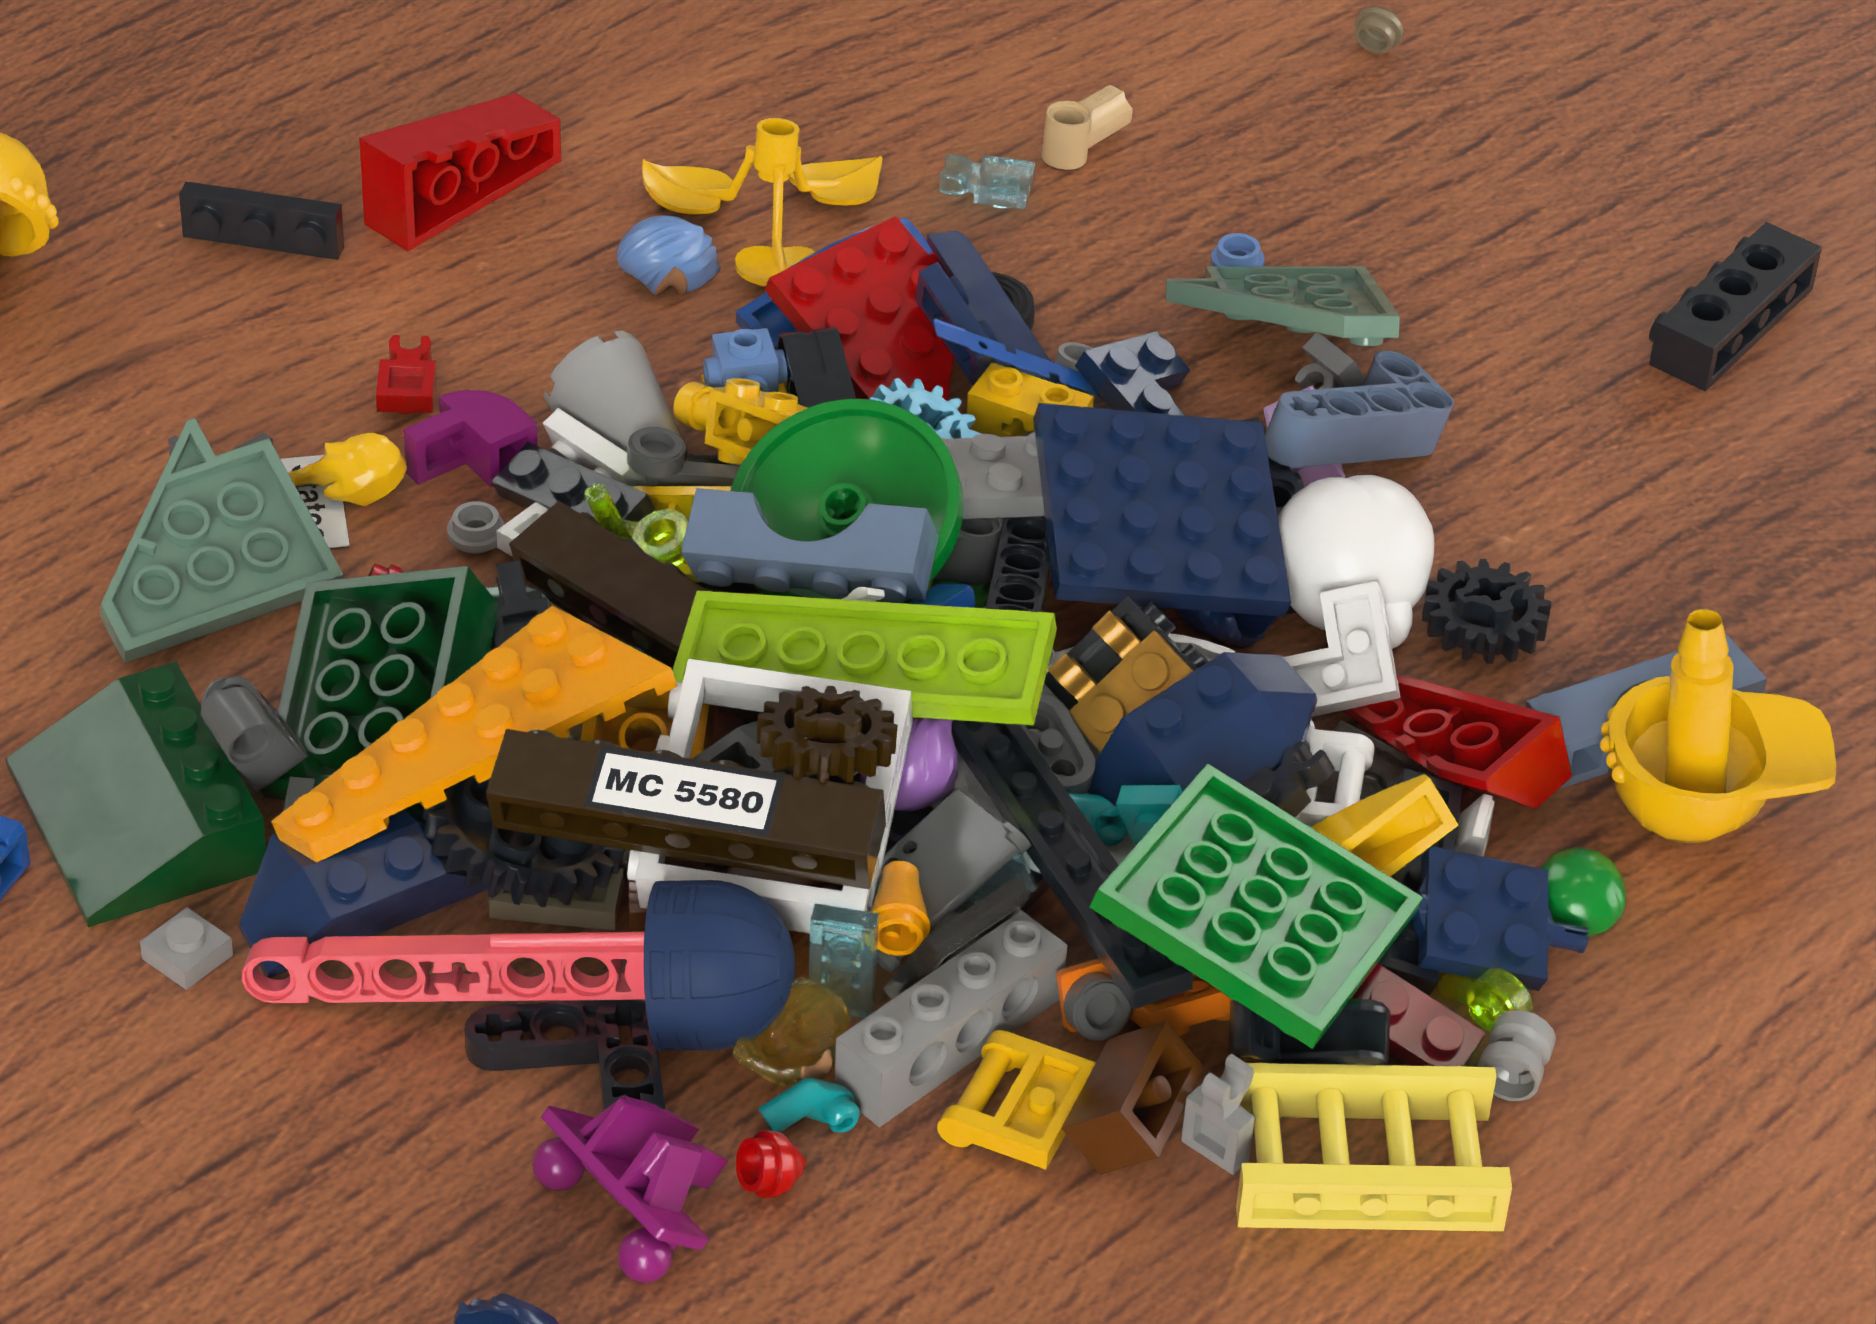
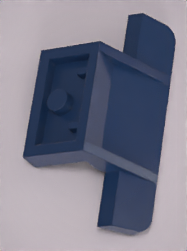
M958 231L928 234L926 242L950 276H947L939 262L919 271L915 301L935 329L934 319H938L971 333L1005 344L1006 351L1016 354V348L1051 361L969 238ZM941 338L972 387L992 362L1056 384L1065 385L1060 383L1057 375L1049 373V379L971 351L965 346ZM979 342L982 348L987 349L985 344Z

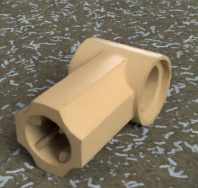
M1108 85L1080 102L1066 100L1050 104L1047 107L1041 153L1043 161L1057 169L1071 170L1082 167L1087 161L1088 148L1131 123L1133 108L1127 102L1124 91Z

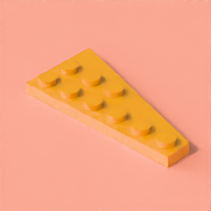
M552 605L543 613L535 616L525 627L500 646L488 652L482 660L452 683L441 688L435 696L413 713L394 724L388 732L355 757L347 760L340 769L310 792L299 797L293 805L271 822L280 841L318 863L387 829L389 816L419 802L425 810L447 800L444 789L473 775L478 784L490 779L506 729L524 732L544 730L557 737L568 739L570 728L597 715H600L607 722L627 712L624 705L625 701L653 688L655 694L660 696L678 687L671 667Z

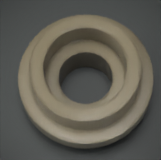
M1364 8L1355 19L1356 30L1354 34L1357 42L1364 49L1373 53L1383 54L1400 43L1404 35V28L1400 20L1392 11L1386 8Z

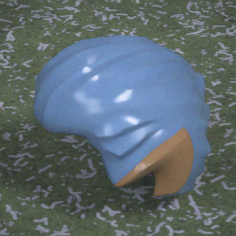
M654 216L638 222L622 237L616 250L619 267L625 273L633 275L634 278L642 282L656 296L671 285L677 290L678 294L692 292L713 279L721 269L720 264L716 260L718 256L716 253L717 247L711 245L712 237L705 234L701 226L694 225L675 216Z

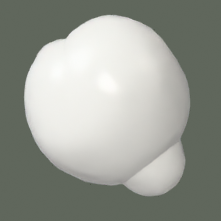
M1356 475L1349 478L1329 477L1308 484L1292 496L1278 515L1291 599L1290 605L1309 624L1325 630L1319 593L1378 580L1383 594L1392 649L1398 647L1408 637L1413 621L1412 608L1420 600L1426 589L1433 564L1434 533L1423 507L1405 487L1376 475Z

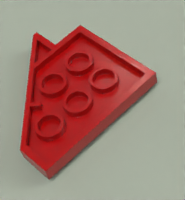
M896 216L769 277L764 291L797 331L812 332L813 329L837 328L856 399H869L881 384L889 388L894 379L899 378L907 388H910L915 379H920L924 385V390L932 392L938 385L943 388L942 398L948 401L953 356L941 338L937 337L935 329L915 301L919 271L939 262L947 276H950L934 252L928 254Z

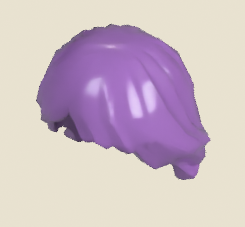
M921 718L913 721L894 810L912 812L925 809L945 797L952 789L958 777V752L951 734L953 720ZM860 773L859 779L861 783L865 784L867 776Z

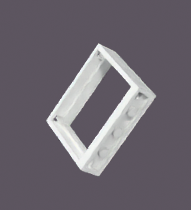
M688 659L683 682L676 681L678 687L670 690L668 718L673 719L670 736L661 734L656 750L671 751L684 758H690L703 703L763 712L766 701L779 703V693L785 691L796 696L801 692L803 686H809L821 693H824L827 686H835L837 694L857 690L860 691V697L864 701L879 699L881 701V710L893 711L894 724L898 725L896 752L891 754V764L889 767L876 766V775L873 777L867 776L865 784L870 788L884 790L886 827L870 889L843 885L842 891L666 865L664 864L666 857L664 855L631 850L627 878L628 880L636 881L640 908L647 909L650 892L656 881H725L743 886L762 897L778 913L787 930L866 942L868 935L866 921L877 893L913 724L911 691Z

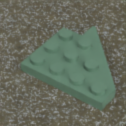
M1205 266V278H1166L1165 300L1167 302L1225 313V317L1229 319H1254L1287 326V330L1292 332H1317L1350 338V343L1360 346L1383 344V338H1399L1400 315L1365 266Z
M195 418L187 420L101 602L100 618L125 664L303 601L307 582L343 579L344 574L270 439L268 438L215 456Z

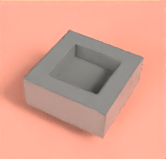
M188 907L140 941L142 960L185 990L233 956L232 938Z

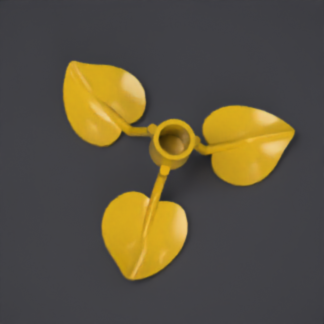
M768 118L761 120L757 124L755 146H746L745 158L734 180L727 174L714 169L690 166H661L648 162L645 159L642 162V178L649 195L662 207L684 214H709L719 210L721 200L733 201L748 172L752 165H754L755 169L758 170L759 178L773 183L772 247L751 246L742 249L735 257V269L748 282L766 286L769 277L788 269L815 253L813 249L808 247L782 246L783 183L789 179L799 191H810L811 196L821 203L843 206L863 204L873 199L877 193L879 176L882 169V156L802 165L800 160L801 147L798 146V125L787 119Z

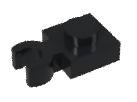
M1299 741L1287 750L1283 756L1282 765L1276 771L1263 767L1256 775L1247 779L1242 785L1293 817H1296L1312 801L1306 791L1324 783L1333 774L1335 768L1325 751L1320 749L1312 755L1306 743Z

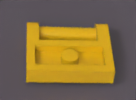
M993 1031L982 1047L981 1055L983 1060L956 1105L946 1108L937 1125L938 1133L941 1138L953 1146L968 1147L971 1144H975L1046 1170L1066 1135L1061 1128L1096 1062L1008 1031ZM1015 1068L1020 1069L1019 1075L996 1115L993 1117L982 1113L1005 1072L1012 1071Z

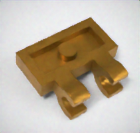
M1110 610L1092 628L1123 659L1097 684L1075 658L1071 659L1067 653H1064L1048 669L1055 679L1078 700V703L1069 713L1078 729L1100 753L1123 716L1193 672V669L1155 630L1141 642L1132 630Z

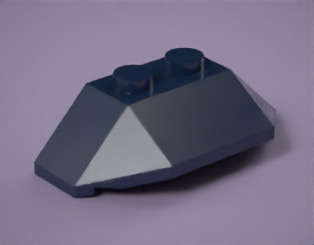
M1223 652L1122 717L1095 761L1092 785L1086 794L1100 795L1116 806L1120 789L1123 785H1180L1182 791H1184L1207 764H1210L1240 784L1256 775L1263 767L1276 771L1282 765V759L1287 750L1299 741L1305 742L1312 712H1314L1317 704L1316 693L1281 655Z
M412 805L389 816L387 829L318 863L280 841L277 834L271 835L240 919L239 929L250 949L253 944L261 939L271 937H307L309 945L324 937L375 936L488 890L489 884L481 881L476 885L467 887L464 885L467 871L447 872L445 870L448 856H433L431 854L434 840L424 837L423 832L426 821L422 820L424 810ZM275 961L259 963L263 973L268 978L288 971L282 964Z

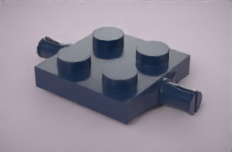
M1434 846L1429 847L1421 857L1420 886L1416 893L1422 896L1423 900L1412 917L1419 939L1418 967L1539 991L1548 980V949L1550 946L1577 951L1578 953L1585 951L1589 936H1587L1589 933L1588 927H1579L1553 921L1548 907V870Z

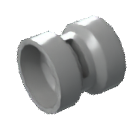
M1510 1010L1502 1013L1495 1020L1490 1032L1489 1045L1483 1050L1477 1067H1495L1496 1083L1494 1096L1507 1101H1524L1532 1098L1538 1092L1543 1079L1544 1066L1550 1061L1555 1048L1556 1036L1554 1030L1546 1020L1524 1010Z

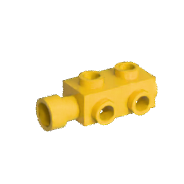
M731 378L726 380L725 387L713 388L699 382L685 384L675 397L673 410L675 418L680 424L698 431H706L704 444L719 449V461L741 465L747 454L768 431L795 413L807 409V407L797 404L798 397L783 392L760 391L759 382L749 379Z

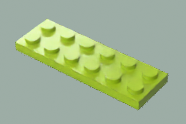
M697 591L672 671L675 680L683 682L688 659L894 688L911 691L912 717L1034 726L1057 626L1054 613Z

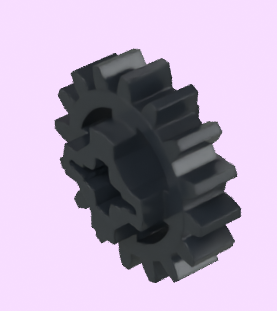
M1480 559L1478 567L1470 568L1468 564L1461 560L1457 561L1455 573L1441 568L1438 570L1437 581H1428L1422 610V621L1429 622L1427 629L1429 637L1443 636L1441 646L1443 650L1448 651L1455 647L1463 649L1462 659L1468 661L1473 657L1474 653L1483 654L1486 664H1493L1495 655L1502 654L1510 662H1514L1517 659L1518 649L1532 654L1535 652L1536 642L1545 640L1551 601L1544 599L1546 588L1543 585L1529 586L1531 577L1529 572L1525 571L1516 576L1511 574L1510 563L1504 562L1498 569L1490 568L1486 559Z

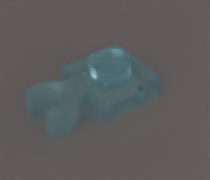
M946 155L945 171L940 173L939 192L947 195H961L970 192L974 193V203L988 204L1001 209L1015 208L1025 210L1034 182L1035 162L984 155L980 164L973 163L970 159L961 155Z

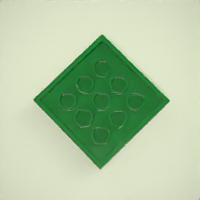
M1207 764L1098 888L1089 908L1110 920L1118 928L1129 932L1167 956L1175 964L1184 967L1219 989L1227 997L1238 1001L1279 1027L1287 1035L1296 1038L1313 1049L1412 919L1423 897L1210 764Z

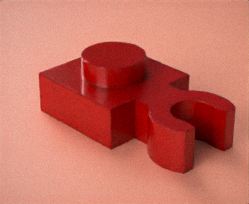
M393 335L390 338L389 359H380L376 388L377 412H398L401 414L433 413L437 374L436 360H432L429 336H421V344L415 349L402 348L399 335Z

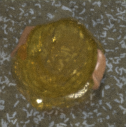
M801 976L794 978L789 998L778 1017L752 1039L746 1037L739 1038L735 1043L732 1055L741 1065L780 1086L794 1085L804 1078L821 1080L828 1074L831 1066L835 1064L836 1038L849 1030L851 1019L848 1014L850 1010L845 1005L844 1000L836 995L834 991L811 980H806Z

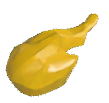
M366 433L350 437L343 442L325 443V455L319 461L299 470L288 472L295 486L308 484L327 486L331 484L323 490L325 497L365 507L393 491L403 479L407 465L399 448L386 436Z

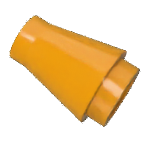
M893 861L883 867L881 882L866 921V930L873 944L881 952L888 955L904 956L917 951L930 932V921L919 884V871L913 864L906 861Z

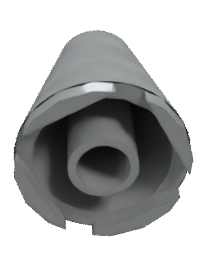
M622 330L613 331L619 339L603 342L599 336L588 339L569 352L550 375L555 385L551 395L546 391L544 392V400L551 412L553 413L557 408L561 409L625 452L628 449L630 436L634 432L646 427L666 428L682 438L642 344L633 334ZM686 447V450H685V458H684V461H686V460H687V457H688L687 447Z

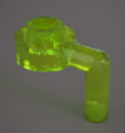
M597 483L586 489L584 497L595 519L603 528L620 538L628 537L632 539L645 553L663 564L670 562L678 566L686 561L681 550L688 521L682 513L671 509H664L648 514L640 522L625 520L621 518L605 485Z
M1490 968L1477 979L1446 973L1438 982L1440 995L1446 999L1468 1005L1472 1019L1479 1027L1488 1032H1491L1495 1020L1502 1013L1510 1010H1524L1533 1013V1002L1525 986L1514 975L1503 969Z

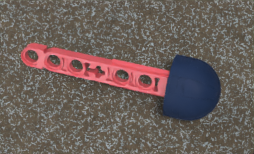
M718 880L656 881L651 889L648 900L645 932L324 937L309 945L307 937H271L261 939L253 944L242 970V982L245 989L253 997L269 1003H309L311 997L328 1003L645 1000L651 1039L658 1051L720 1050L743 1044L755 1038L778 1017L789 998L792 983L794 982L795 955L791 937L784 922L774 908L753 891L731 882ZM522 957L531 958L543 967L544 973L535 977L523 976L512 968L510 962ZM582 957H594L601 960L609 971L600 976L586 975L579 971L574 961ZM392 959L404 960L415 968L417 974L410 978H397L385 969L383 963ZM622 959L627 960L625 965V973L620 972L622 966ZM327 960L341 961L352 970L353 975L346 979L332 978L321 969L320 964ZM263 961L278 962L288 970L290 976L282 980L270 979L259 971L257 964ZM431 962H434L432 973H437V975L429 974L431 969ZM455 962L465 963V967H466L467 971L473 972V973H471V974L462 973V968L460 967V965L454 964V963H455Z

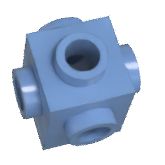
M768 328L740 329L734 332L712 334V357L703 359L705 385L716 388L725 387L727 379H749L760 383V391L778 392V384L787 382V365L784 351L782 349H774Z

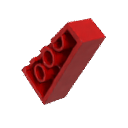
M513 93L359 137L364 224L406 251L414 249L561 162L560 118L518 93Z

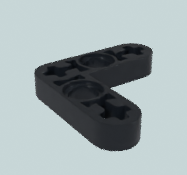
M578 1000L497 1005L481 1008L472 1013L466 1020L464 1029L465 1052L468 1060L478 1068L489 1071H504L598 1063L603 1111L623 1096L656 1104L661 1109H665L658 1050L653 1045L646 1004L642 1000ZM625 1025L630 1027L632 1044L620 1045L618 1026ZM555 1026H566L576 1032L575 1036L564 1041H553L543 1035L544 1031ZM523 1032H530V1040H523ZM500 1035L501 1041H488V1036ZM636 1069L647 1075V1078L640 1083L628 1085L617 1082L613 1076L621 1070Z

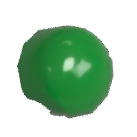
M1573 847L1552 854L1540 867L1541 869L1548 870V907L1554 922L1588 927L1589 933L1587 936L1590 937L1606 932L1622 917L1626 906L1625 882L1619 869L1610 858L1595 850Z

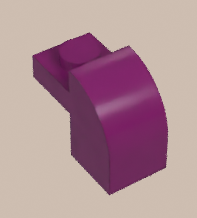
M464 390L439 396L440 414L403 429L405 461L407 465L406 474L418 485L466 464L492 488L494 486L491 481L527 442L538 446L537 423L512 400L488 391Z

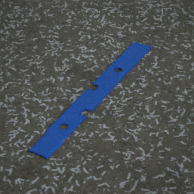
M938 319L933 321L936 335L939 338L965 346L971 351L1049 379V373L1057 375L1060 383L1101 397L1079 371L1016 348V354L1006 351L1005 344L971 333ZM979 342L985 344L987 349L982 348Z

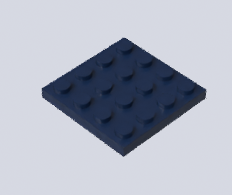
M1038 403L1033 420L1055 599L1119 604L1124 598L1129 596L1140 606H1146L1152 601L1157 607L1285 617L1291 604L1262 422Z

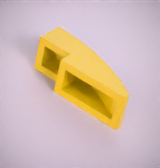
M1423 774L1362 799L1316 823L1311 828L1391 877L1456 828L1458 823L1431 779Z

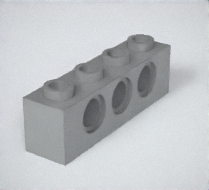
M1021 910L837 1037L834 1083L846 1087L854 1095L855 1104L859 1107L860 1112L880 1128L980 1057L982 1047L993 1031L1003 1030L1014 1033L1059 1001L1056 973L1066 966L1067 944Z

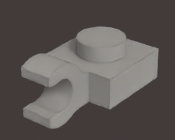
M1230 1054L1226 1058L1225 1070L1221 1078L1209 1073L1205 1076L1203 1083L1186 1097L1181 1141L1234 1175L1241 1168V1164L1247 1163L1250 1157L1255 1116L1247 1112L1240 1105V1102L1250 1087L1254 1070L1253 1067Z

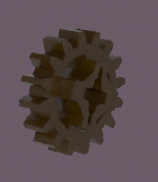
M803 686L801 692L796 696L783 691L779 693V703L773 701H766L764 703L763 713L758 715L757 743L760 744L759 754L761 757H773L772 767L776 770L791 767L794 771L793 778L801 779L805 776L808 777L816 774L819 783H827L830 776H835L846 783L853 782V776L858 772L865 776L873 777L876 775V766L889 767L891 764V754L896 752L898 725L894 724L893 711L881 710V701L879 699L864 701L860 697V691L853 690L837 694L835 686H827L824 693H821L809 686Z

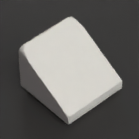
M1483 794L1459 814L1455 851L1484 857L1495 801L1492 800L1493 796Z

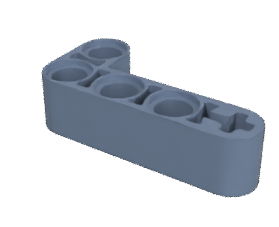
M1379 351L1373 358L1362 386L1283 393L1279 398L1264 435L1267 454L1270 459L1281 465L1296 468L1431 455L1437 446L1454 407V400L1447 391L1411 358L1394 351Z

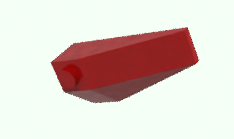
M1396 674L1400 692L1399 699L1342 710L1345 714L1439 778L1482 794L1516 803L1520 806L1537 809L1572 778L1560 716Z

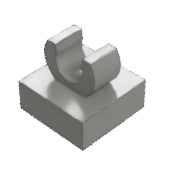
M1316 332L1302 347L1312 364L1304 366L1295 377V381L1301 390L1312 385L1314 386L1319 382H1324L1319 389L1363 385L1365 377L1356 362L1320 333Z

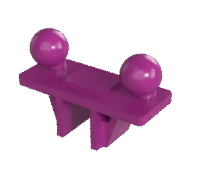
M628 1096L619 1098L595 1118L550 1105L547 1107L541 1118L559 1137L544 1141L536 1149L532 1159L533 1173L538 1182L550 1190L562 1191L575 1186L582 1178L586 1168L620 1205L625 1206L645 1227L630 1232L619 1246V1266L628 1278L640 1283L654 1282L668 1271L672 1261V1253L678 1245L697 1250L703 1249L709 1237L682 1210V1206L690 1185L708 1189L728 1161L722 1155L691 1142L699 1131L693 1123L668 1110L661 1109L656 1104Z

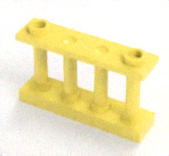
M1247 1063L1253 1067L1254 1074L1250 1087L1243 1096L1240 1105L1247 1112L1255 1116L1254 1137L1257 1163L1241 1164L1236 1203L1238 1227L1504 1231L1512 1191L1510 1168L1482 1167L1476 1121H1489L1496 1083L1495 1067ZM1279 1117L1319 1119L1323 1164H1286L1283 1162ZM1345 1118L1384 1119L1389 1165H1350ZM1411 1120H1450L1455 1166H1416Z

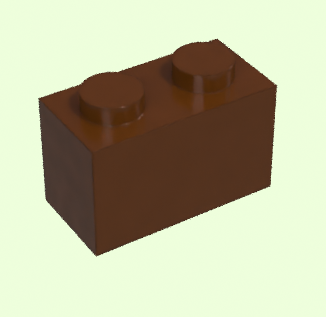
M1167 1021L1110 1038L1061 1129L1100 1175L1159 1158L1186 1104V1097L1191 1094L1204 1066Z

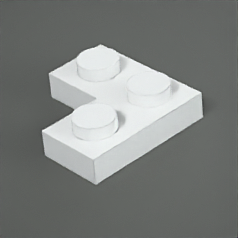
M1378 580L1319 593L1328 648L1283 657L1316 693L1317 704L1311 717L1399 699L1400 692L1383 594Z

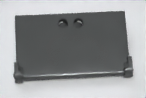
M957 788L885 853L882 869L893 861H906L918 869L919 884L930 921V934L1014 856L1025 853L1031 847V844L1026 836L1008 821L1004 824ZM917 848L913 853L909 852V850ZM880 874V879H879L878 887H879L880 882H881V874ZM867 935L866 942L859 941L869 949L875 961L891 974L901 965L900 960L906 956H893L881 952L875 947L869 935Z

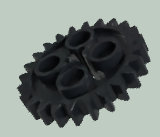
M474 775L444 789L447 800L423 811L422 820L426 821L423 832L424 837L434 840L431 849L433 856H448L445 870L447 872L467 871L464 884L467 887L476 885L481 881L489 884L488 897L494 898L502 890L510 891L515 905H520L525 894L533 895L540 907H546L549 895H555L565 905L571 904L574 891L589 899L593 895L595 885L606 888L609 885L612 873L618 874L625 849L493 827L486 796L490 779L478 784Z

